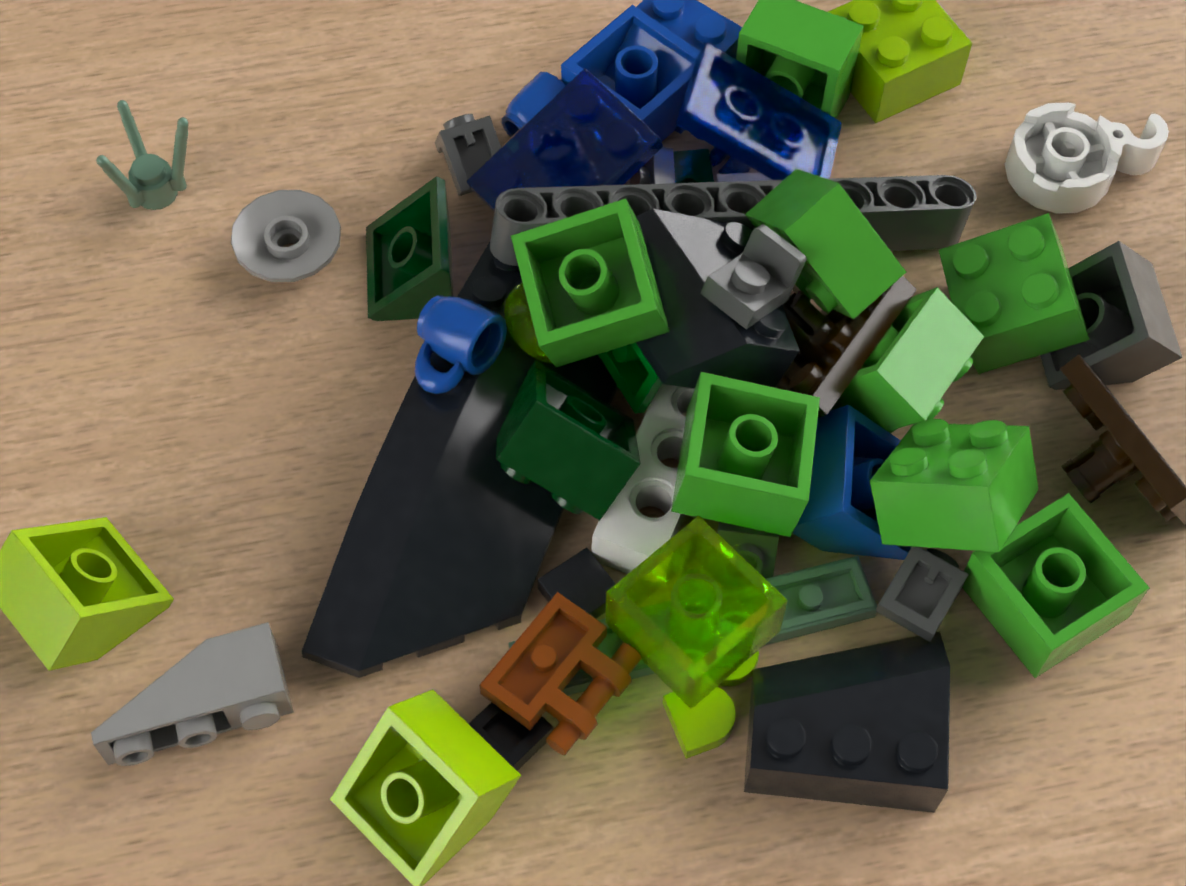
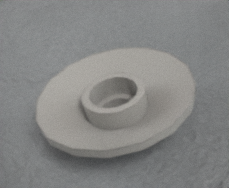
M277 190L259 196L242 209L232 227L231 245L238 263L251 275L270 282H296L315 275L332 261L340 247L341 225L334 209L321 197L302 190ZM286 244H294L290 247H283Z

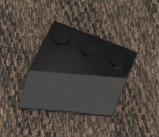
M651 209L637 215L636 218L641 226L670 332L636 342L661 382L665 385L695 389L700 373L705 372L775 388L800 352L783 305L773 310L748 329H745L700 294L708 275L743 253L754 228L737 222L727 223L658 209Z
M940 631L935 633L931 642L920 636L754 669L751 684L744 792L935 813L948 791L950 663Z

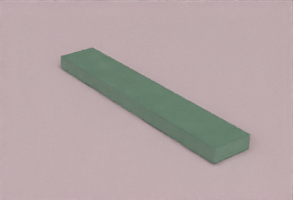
M854 556L598 620L607 626V636L597 649L609 658L614 655L622 643L629 644L636 649L642 659L629 674L631 679L690 665L694 657L757 641L758 647L874 618L877 614V604L859 556ZM708 615L739 624L746 628V630L699 641L700 637L706 632ZM516 641L509 642V649ZM580 669L562 692L566 695L584 692L593 681V678Z

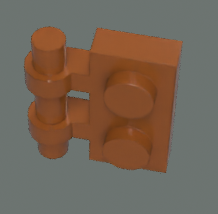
M557 592L479 685L480 694L529 730L534 727L545 712H548L559 723L545 740L553 750L561 755H566L578 738L586 740L598 725L595 717L612 696L620 697L632 682L629 674L642 657L636 649L626 643H622L611 658L597 649L607 636V626ZM582 669L593 678V681L575 701L562 691L576 673Z

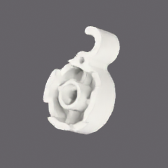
M1069 102L1048 103L1030 110L1026 114L1024 122L1016 129L1006 158L1005 169L1008 182L1019 197L1038 209L1056 214L1081 212L1095 206L1103 198L1110 187L1116 171L1129 175H1142L1149 172L1155 166L1169 133L1167 123L1158 114H1151L1140 138H1137L1125 124L1110 122L1101 115L1098 121H1095L1088 115L1074 112L1076 104Z

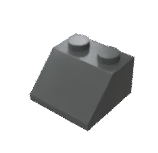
M1117 241L1069 267L1090 340L1040 355L1050 388L1062 390L1071 385L1060 368L1078 354L1081 355L1105 385L1134 382L1183 358L1153 264L1122 242Z

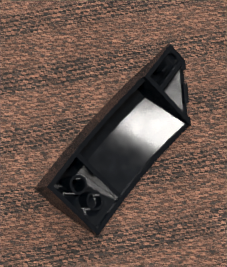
M490 242L457 297L480 304L505 319L507 333L502 351L489 369L479 375H471L465 372L458 385L447 393L434 394L427 392L418 384L416 377H414L379 451L351 517L302 648L303 658L360 678L383 670V663L414 652L419 658L465 642V635L493 625H496L497 629L501 630L521 623L522 613L564 508L553 499L552 492L533 481L531 484L520 483L502 469L501 462L496 460L499 431L528 370L535 360L609 405L618 386L598 355L555 367L538 345L519 267L505 264L495 258L490 250ZM434 352L430 357L431 364L439 372H448L454 366Z

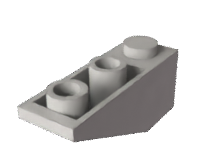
M269 623L206 639L91 732L93 745L108 765L116 763L121 766L140 764L151 759L156 751L177 745L184 748L200 747L214 741L219 733L241 727L246 730L263 729L278 722L280 716L293 713L278 645Z

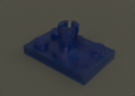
M707 43L696 58L676 125L687 130L694 137L714 146L710 152V160L713 167L719 165L727 155L731 157L718 171L720 174L748 173L751 167L771 180H784L795 169L829 179L842 122Z
M584 68L466 182L471 190L494 211L498 196L509 189L624 185L663 147V144L657 134Z

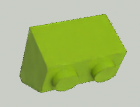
M107 517L11 530L0 550V609L49 671L98 660L168 609L174 600Z
M432 689L391 705L386 709L330 800L413 886H423L491 821L521 777V774Z

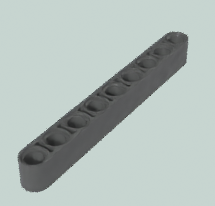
M950 175L829 178V180L838 182L890 251L943 249L957 244L977 198L974 188L968 182ZM783 180L509 189L501 193L496 199L490 250L493 256L500 262L518 266L511 239L512 235L625 198L635 216L651 209H658L727 223L737 222L755 229V226L745 214Z

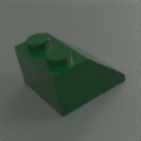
M534 361L497 436L496 460L501 462L502 469L518 482L531 484L533 481L552 492L553 499L569 512L581 514L584 511L600 521L641 464L634 421L538 361Z

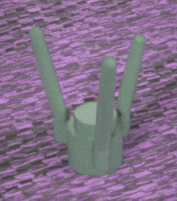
M120 100L117 103V108L136 157L128 172L129 180L106 156L99 155L96 162L108 177L126 194L132 208L142 206L150 210L163 209L175 201L178 191H183L187 188L184 178V166L189 122L184 117L179 118L177 121L171 169L169 163L155 154H147L129 105L126 101Z

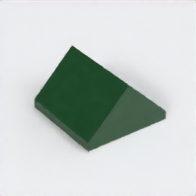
M438 176L366 227L367 305L369 319L374 321L418 319L422 309L431 298L437 295L444 297L454 296L451 232L445 180Z

